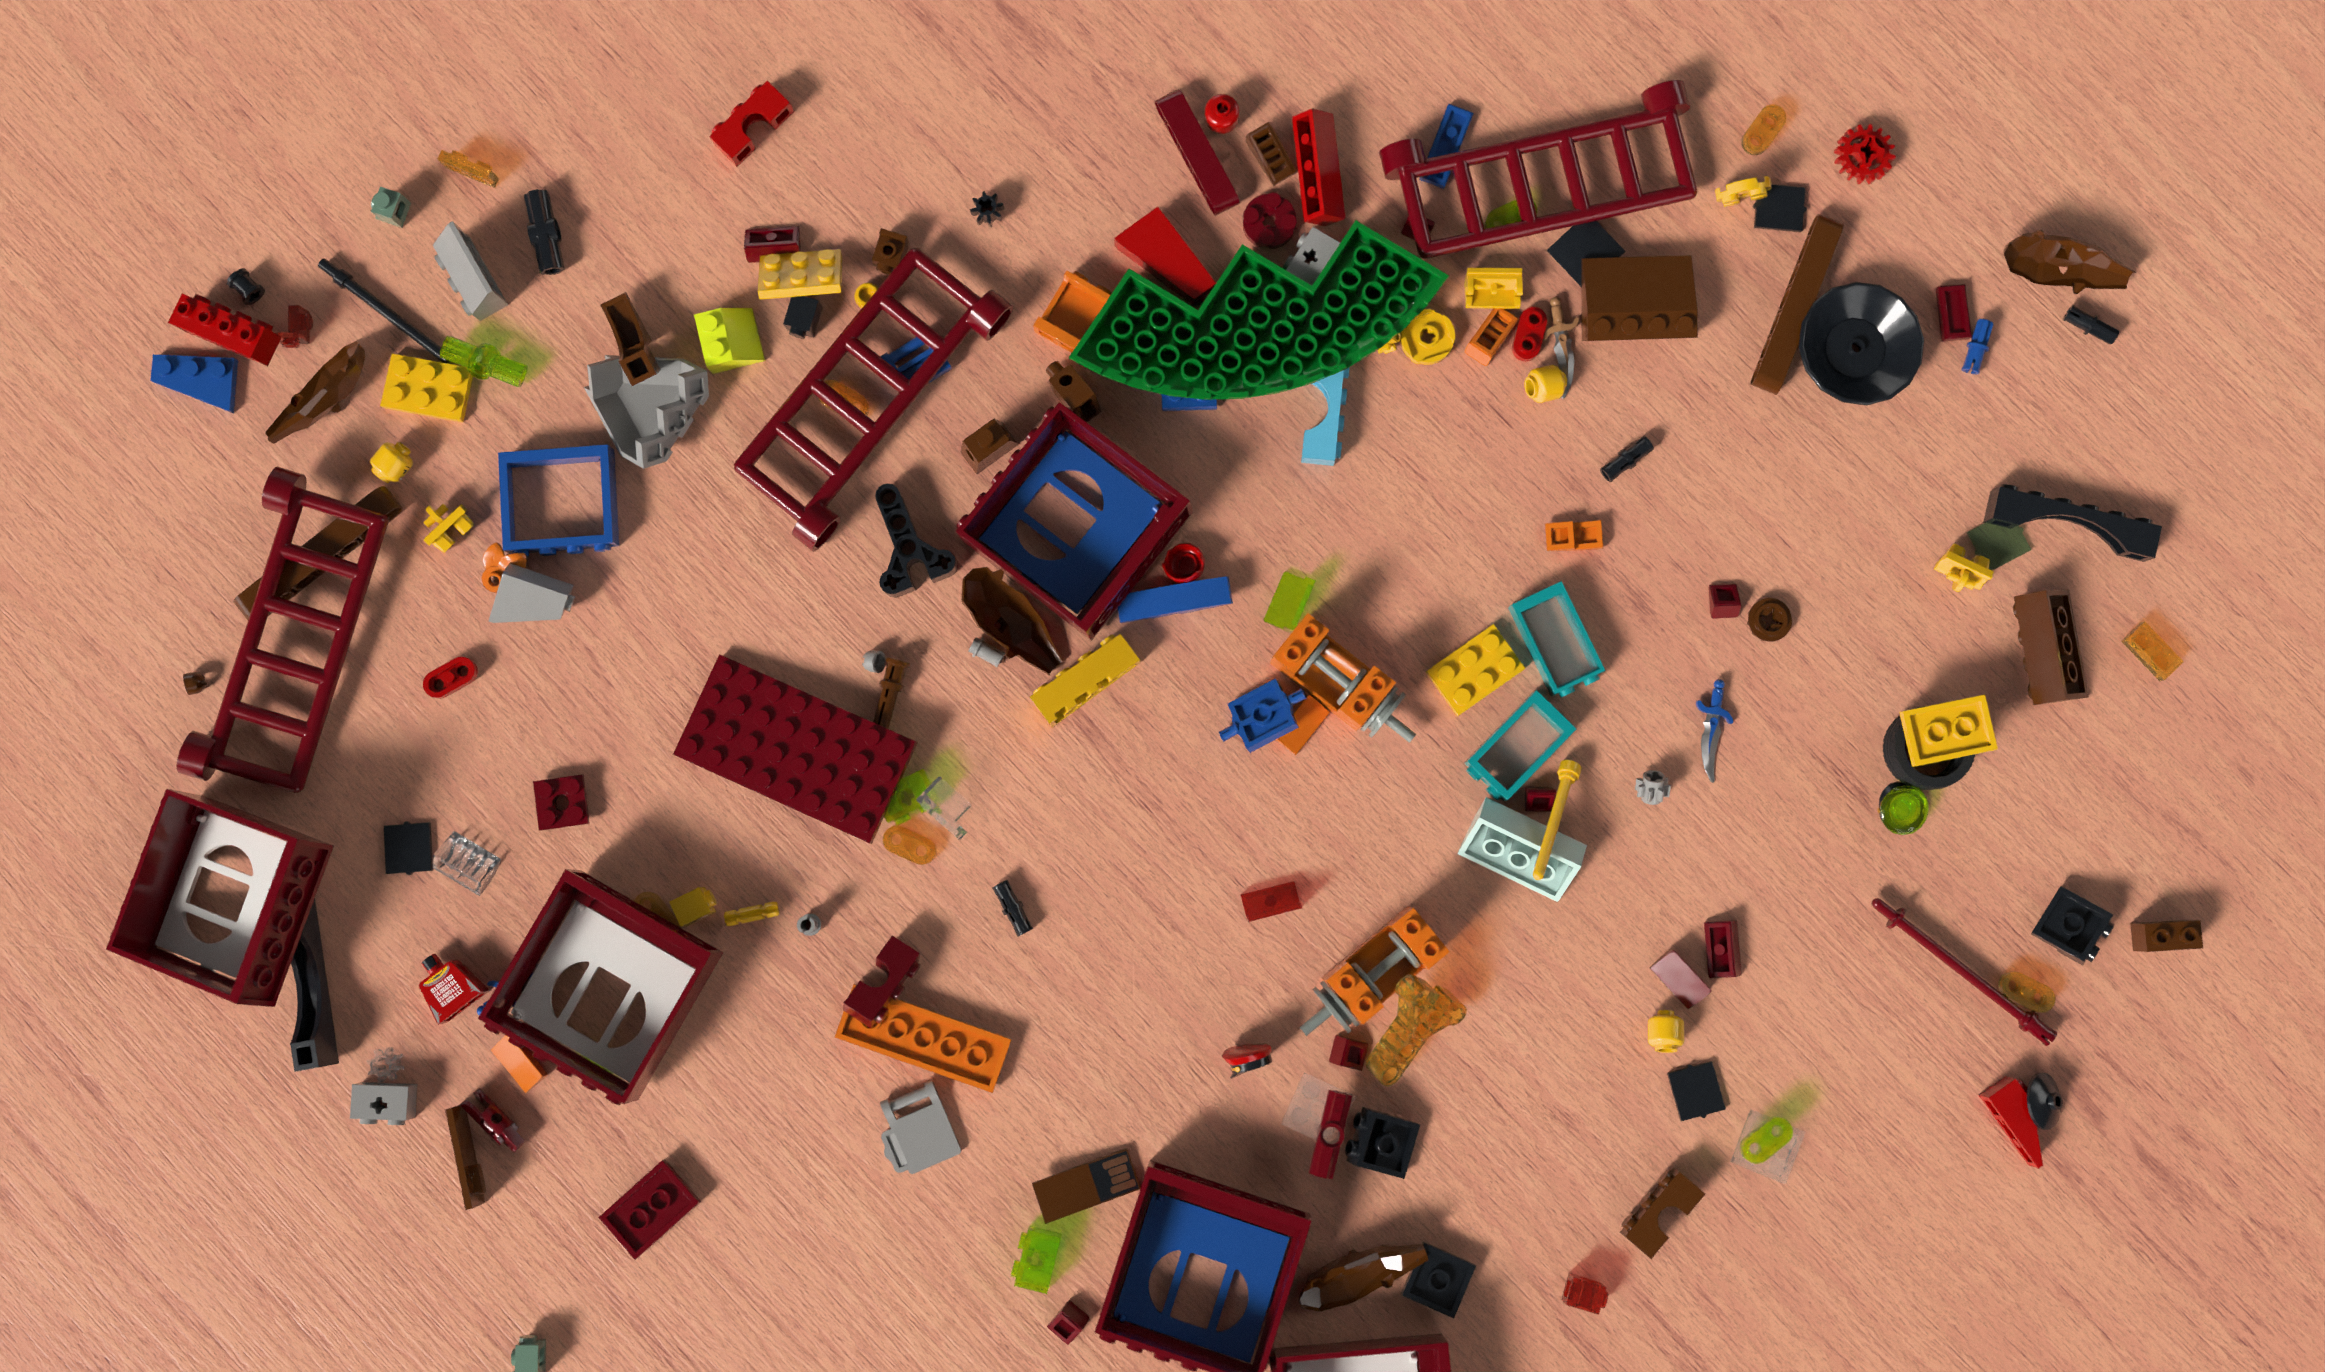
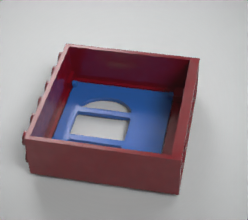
M1059 402L1055 408L1051 406L1043 416L1044 421L1039 428H1033L1026 437L1027 443L1021 450L1017 449L1011 455L1008 461L1010 464L1003 472L999 471L994 476L991 482L992 487L988 492H983L978 496L974 503L976 507L969 515L965 514L959 520L956 533L972 550L998 570L1002 569L1006 576L1092 641L1192 515L1193 510L1189 499ZM1066 429L1073 433L1075 436H1077L1079 439H1081L1083 442H1085L1088 446H1090L1092 449H1094L1108 461H1110L1112 464H1114L1116 467H1118L1120 470H1122L1124 473H1126L1129 477H1131L1133 480H1135L1137 483H1139L1141 486H1143L1157 498H1159L1161 501H1163L1165 504L1159 502L1157 499H1155L1153 496H1151L1149 493H1147L1145 490H1143L1141 487L1135 484L1132 480H1130L1128 477H1126L1124 474H1122L1120 471H1118L1116 468H1114L1112 465H1110L1108 462H1106L1104 459H1102L1100 456L1094 453L1091 449H1089L1087 446H1085L1083 443H1081L1079 440H1077L1075 437L1069 434L1066 431ZM1062 471H1077L1092 478L1102 492L1103 510L1099 511L1054 477V474ZM1045 483L1052 485L1096 519V522L1075 548H1071L1024 512L1025 508ZM1022 520L1065 553L1066 557L1058 560H1043L1031 555L1019 541L1017 521ZM980 539L983 543H985L996 553H998L1000 556L1006 559L1009 563H1011L1013 566L1019 569L1022 572V574L1017 572L1010 565H1008L1006 562L1000 559L997 555H995L993 552L987 549L984 545L978 542V540ZM1037 583L1039 586L1045 589L1048 593H1050L1052 596L1058 599L1061 603H1063L1065 606L1071 609L1078 616H1074L1071 612H1069L1067 609L1061 606L1058 602H1056L1054 599H1052L1050 596H1048L1045 592H1043L1034 584Z
M1150 1160L1094 1333L1099 1334V1339L1108 1343L1115 1344L1116 1340L1126 1343V1348L1134 1352L1142 1353L1143 1350L1154 1353L1153 1357L1158 1360L1170 1362V1359L1181 1362V1367L1196 1372L1199 1368L1208 1372H1264L1312 1222L1310 1213ZM1152 1189L1154 1191L1151 1197V1201L1142 1225V1229L1134 1250V1254L1126 1275V1279L1118 1300L1114 1316L1111 1317L1116 1297L1125 1273V1269L1150 1195V1191ZM1289 1236H1292V1240L1277 1284L1276 1291H1273L1281 1267V1263L1287 1248V1244L1290 1238ZM1180 1250L1181 1254L1164 1308L1159 1312L1153 1304L1149 1292L1150 1274L1156 1263L1163 1256ZM1190 1253L1227 1265L1209 1325L1206 1329L1170 1316ZM1239 1270L1248 1287L1249 1297L1246 1310L1236 1324L1218 1332L1216 1328L1234 1271ZM1267 1308H1270L1253 1364H1250Z

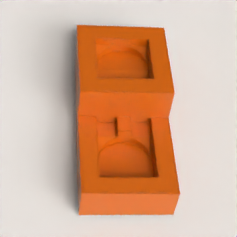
M1601 520L1575 523L1573 521L1545 523L1547 551L1604 549Z

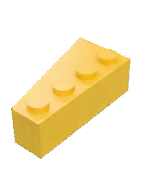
M1111 634L1100 643L1102 647L1095 652L1091 650L1086 652L1078 659L1079 663L1072 668L1066 667L1055 676L1056 679L1049 684H1043L1030 696L1052 728L1140 664V659L1121 634L1116 637Z

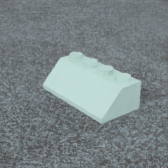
M1486 797L1459 848L1458 855L1558 902L1581 868L1587 845L1557 831L1544 877L1541 880H1536L1533 877V871L1547 826Z

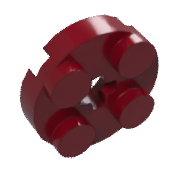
M1270 192L1259 195L1248 203L1243 213V231L1252 244L1258 247L1276 249L1285 245L1293 236L1297 223L1296 212L1287 199L1281 197L1278 193ZM1265 216H1274L1276 218L1274 227L1263 225Z

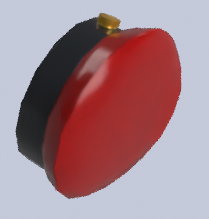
M1260 1043L1234 1046L1226 1049L1222 1054V1058L1231 1066L1232 1075L1230 1079L1272 1063V1046Z

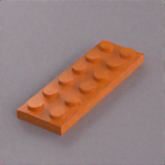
M853 984V987H852V989H851V992H852V990L855 988V986H856L857 984ZM892 999L886 1007L889 1009L886 1017L880 1024L876 1022L872 1028H869L847 1012H843L835 1038L991 1093L994 1092L1012 1040L1011 1038L900 999L897 1001Z

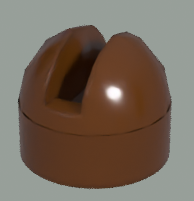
M199 672L183 674L184 686L188 695L198 694L206 688L207 682L203 681L205 679L203 674Z

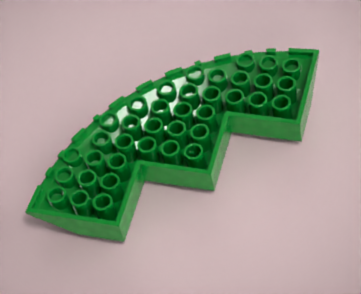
M1357 220L1354 221L1312 286L1243 244L1199 310L1133 270L1128 269L1069 356V359L1101 376L1137 389L1167 396L1213 400L1244 399L1277 394L1313 384L1349 368L1376 352L1402 332L1428 306L1449 278V275Z

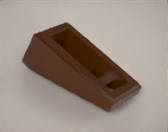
M1269 122L1246 135L1247 145L1273 186L1297 172ZM1265 136L1268 137V139H1266L1265 141L1261 142L1260 144H1257V141H1259L1260 139L1264 138ZM1273 145L1274 149L1265 154L1262 153V150ZM1276 155H1279V159L1272 162L1271 164H1268L1267 161L1269 159L1273 158ZM1282 164L1286 166V168L1276 174L1272 171Z

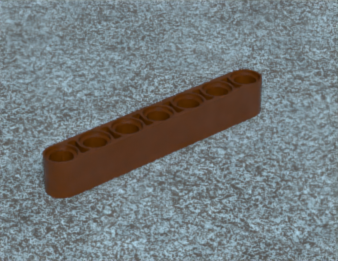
M1817 214L1813 220L1750 385L1775 395L1780 391L1799 344L1801 323L1817 298L1844 227L1843 223Z
M386 486L376 488L355 504L356 506L386 515L389 522L396 518L403 510V507ZM338 517L303 544L302 547L343 559L365 541L369 527ZM286 559L275 596L290 600L326 571ZM261 578L234 599L235 605L247 620L249 619Z

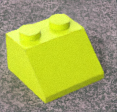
M718 308L694 314L705 364L712 374L765 361L752 308Z

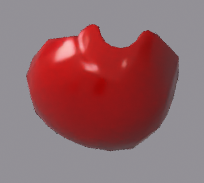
M1181 543L1167 550L1162 567L1168 578L1178 584L1197 581L1204 571L1205 557L1198 547L1191 543Z

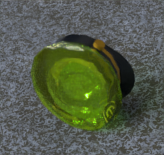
M1892 783L1882 791L1877 812L1888 830L1895 834L1907 835L1916 832L1923 826L1927 819L1929 805L1926 796L1920 789L1903 783Z

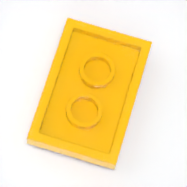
M841 249L760 256L758 277L759 299L841 293L843 258Z
M391 354L380 406L385 409L463 423L475 370L464 366Z
M1493 624L1428 669L1426 674L1456 716H1459L1526 668Z
M1985 695L1899 712L1912 767L1998 750Z

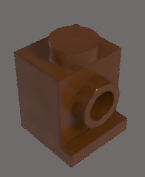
M881 228L872 262L876 266V270L890 275L907 254L910 243L907 236ZM886 248L893 249L891 255L884 254Z

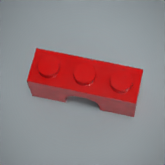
M767 80L763 85L756 86L744 103L736 105L731 112V116L726 121L719 122L713 128L712 134L709 137L713 144L738 167L756 149L752 140L747 136L749 126L754 122L764 121L776 130L794 113L790 102Z

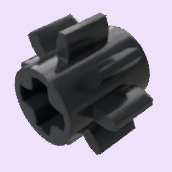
M983 191L979 199H972L976 208L970 209L972 216L979 215L977 217L978 225L985 222L988 223L989 227H992V222L996 219L1002 221L998 211H1002L1004 205L1003 203L996 204L998 200L996 193L991 197ZM990 206L992 207V211L986 210L985 213H983V207L986 209H988Z

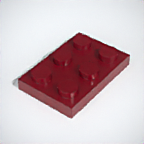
M664 1159L598 1218L633 1259L636 1260L698 1205L701 1200Z

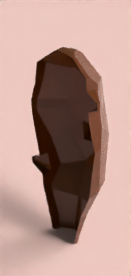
M2042 230L2034 233L2028 232L2009 242L2003 251L2010 272L2023 276L2035 284L2072 286L2074 294L2080 293L2085 288L2127 289L2129 277L2133 272L2137 273L2115 260L2096 245L2070 237L2045 235ZM2059 267H2067L2064 274L2060 271Z
M357 341L344 346L318 370L298 394L292 397L290 404L265 432L269 442L275 444L296 431L309 428L329 412L339 413L341 411L338 403L343 401L354 390L365 360V351Z
M988 567L972 569L962 581V604L970 612L978 628L1006 648V656L1009 659L1017 656L1024 662L1051 676V671L1062 663L1063 660L1049 636L1044 621L1024 594L1016 591L1002 580L1004 575L1002 569L994 572Z
M1423 1244L1406 1246L1382 1245L1361 1252L1353 1249L1349 1251L1347 1256L1337 1258L1311 1274L1301 1290L1298 1301L1302 1308L1320 1312L1353 1303L1382 1286L1386 1288L1392 1287L1395 1279L1426 1262L1428 1256Z

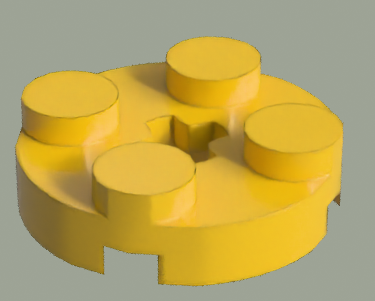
M1764 176L1765 182L1759 183L1757 177L1727 184L1726 191L1721 192L1720 188L1715 189L1717 202H1722L1724 207H1730L1740 204V199L1751 197V200L1765 198L1768 196L1767 191L1772 188L1770 177Z
M1424 309L1401 332L1400 344L1406 356L1413 363L1424 365L1436 364L1445 359L1451 352L1455 341V329L1450 319L1445 315L1442 316L1440 313L1435 312V310ZM1427 330L1429 334H1434L1435 337L1431 340L1430 344L1421 340L1423 331Z

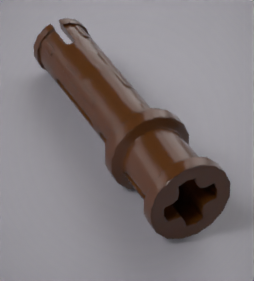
M886 657L885 661L888 664L884 678L879 683L882 691L873 723L889 729L898 692L904 689L902 682L906 668L910 667V663Z

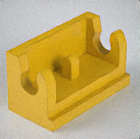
M1467 268L1464 281L1465 308L1520 309V295H1523L1522 268Z

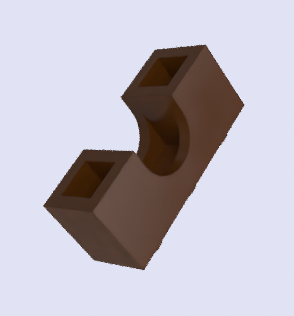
M1674 1168L1671 1171H1665L1657 1182L1659 1186L1653 1193L1648 1192L1639 1203L1641 1205L1639 1210L1635 1214L1631 1213L1621 1225L1623 1229L1620 1233L1650 1259L1654 1257L1669 1239L1659 1228L1658 1216L1660 1212L1667 1207H1676L1688 1216L1705 1195L1701 1189Z

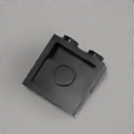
M2060 886L2031 935L2057 949V952L2083 966L2086 960L2091 963L2093 962L2100 950L2095 945L2100 937L2107 939L2115 925L2110 922L2113 914Z
M1362 1107L1361 1112H1358L1353 1120V1127L1356 1129L1353 1140L1350 1139L1345 1147V1154L1348 1156L1347 1161L1358 1167L1405 1179L1420 1124Z

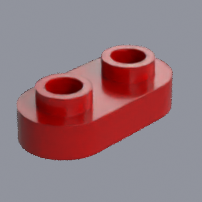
M1538 307L1525 309L1519 317L1512 344V352L1520 361H1531L1540 351L1547 325V316ZM1535 316L1538 319V323L1532 324L1529 321V317ZM1523 342H1529L1532 348L1530 350L1524 349Z
M456 657L429 672L423 680V689L431 697L445 698L476 679L478 674L477 665L469 658ZM463 667L468 668V673L465 676H462L460 673ZM442 680L444 686L442 689L438 690L436 684L438 681Z

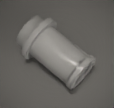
M976 637L968 652L973 654L972 657L978 656L997 668L1006 652L984 641L985 638L979 639Z
M806 914L798 920L797 929L805 935L812 936L821 929V921L815 914ZM807 920L811 922V928L809 930L806 928Z

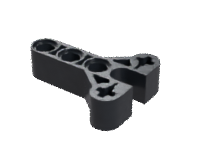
M893 484L881 485L877 489L875 497L894 545L888 569L880 577L881 589L893 598L916 591L909 571L911 566L918 562L925 564L933 583L954 575L958 568V562L954 555L948 550H937L920 540L903 496L897 487ZM888 492H894L896 494L895 501L891 504H884L883 496ZM897 517H904L906 519L905 526L902 529H894L892 526L893 521ZM907 542L916 544L914 553L910 555H905L902 552V548ZM942 558L951 561L945 570L942 566H939ZM891 578L900 581L896 583L897 588L895 590L888 586L891 584Z

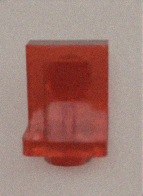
M288 305V332L276 333L282 337L279 343L283 347L299 348L300 344H310V330L313 328V319L310 312L300 305Z

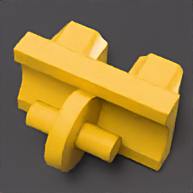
M442 504L437 510L429 505L425 510L430 516L423 523L428 528L435 522L439 523V525L423 541L429 546L433 544L445 553L455 543L445 532L451 525L462 535L474 526L470 517L465 513L467 509L460 504L444 519L443 515L449 510L445 504Z
M1953 544L1936 562L1934 570L1947 575L1946 578L1953 581L1952 590L1960 592L1963 587L1971 590L1973 588L1980 590L1987 580L1992 579L1994 571L1989 569L1990 559L1976 555L1970 561L1964 558L1966 552L1964 547Z

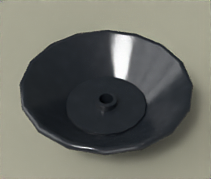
M1853 282L1834 287L1813 302L1801 323L1798 348L1805 371L1821 391L1843 403L1867 406L1890 400L1910 385L1922 364L1924 337L1917 315L1901 296L1881 285ZM1852 344H1856L1859 347V352L1853 351Z

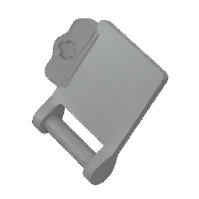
M932 1080L925 1082L924 1087L889 1101L886 1099L880 1102L882 1111L891 1128L881 1135L885 1146L884 1154L898 1173L908 1170L910 1174H914L961 1153V1147ZM930 1097L931 1105L896 1119L894 1111Z

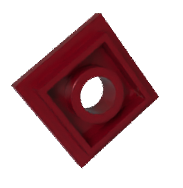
M583 774L533 781L539 831L590 824ZM565 795L569 800V805L565 810L561 811L556 806V800L559 796Z

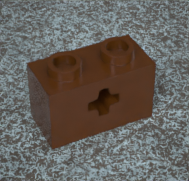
M2201 920L2130 923L2133 951L2155 952L2203 948Z

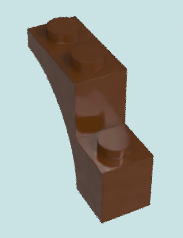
M625 292L600 304L618 345L620 355L618 362L631 386L658 374L661 369L648 346L652 340L627 293Z

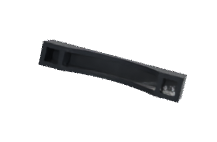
M2003 484L1990 491L1983 523L2007 529L2034 520L2056 519L2068 521L2083 526L2098 535L2110 546L2117 556L2141 562L2156 557L2162 526L2152 524L2153 521L2151 519L2141 517L2131 519L2125 517L2126 514L2119 511H2108L2106 513L2098 511L2099 507L2083 504L2078 506L2072 504V501L2066 498H2045L2044 493L2037 491L2025 493L2018 491V487Z
M314 899L291 961L298 1001L296 1025L290 1043L294 1072L339 1064L318 915Z

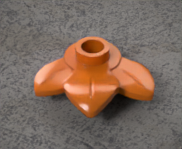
M498 542L489 546L483 555V563L486 569L482 574L484 587L490 592L497 593L502 574L509 563L522 568L526 567V553L505 555ZM491 576H496L499 579V584L493 583Z

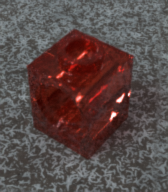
M1568 1273L1561 1300L1568 1306L1599 1315L1600 1309H1604L1607 1304V1287L1599 1281Z

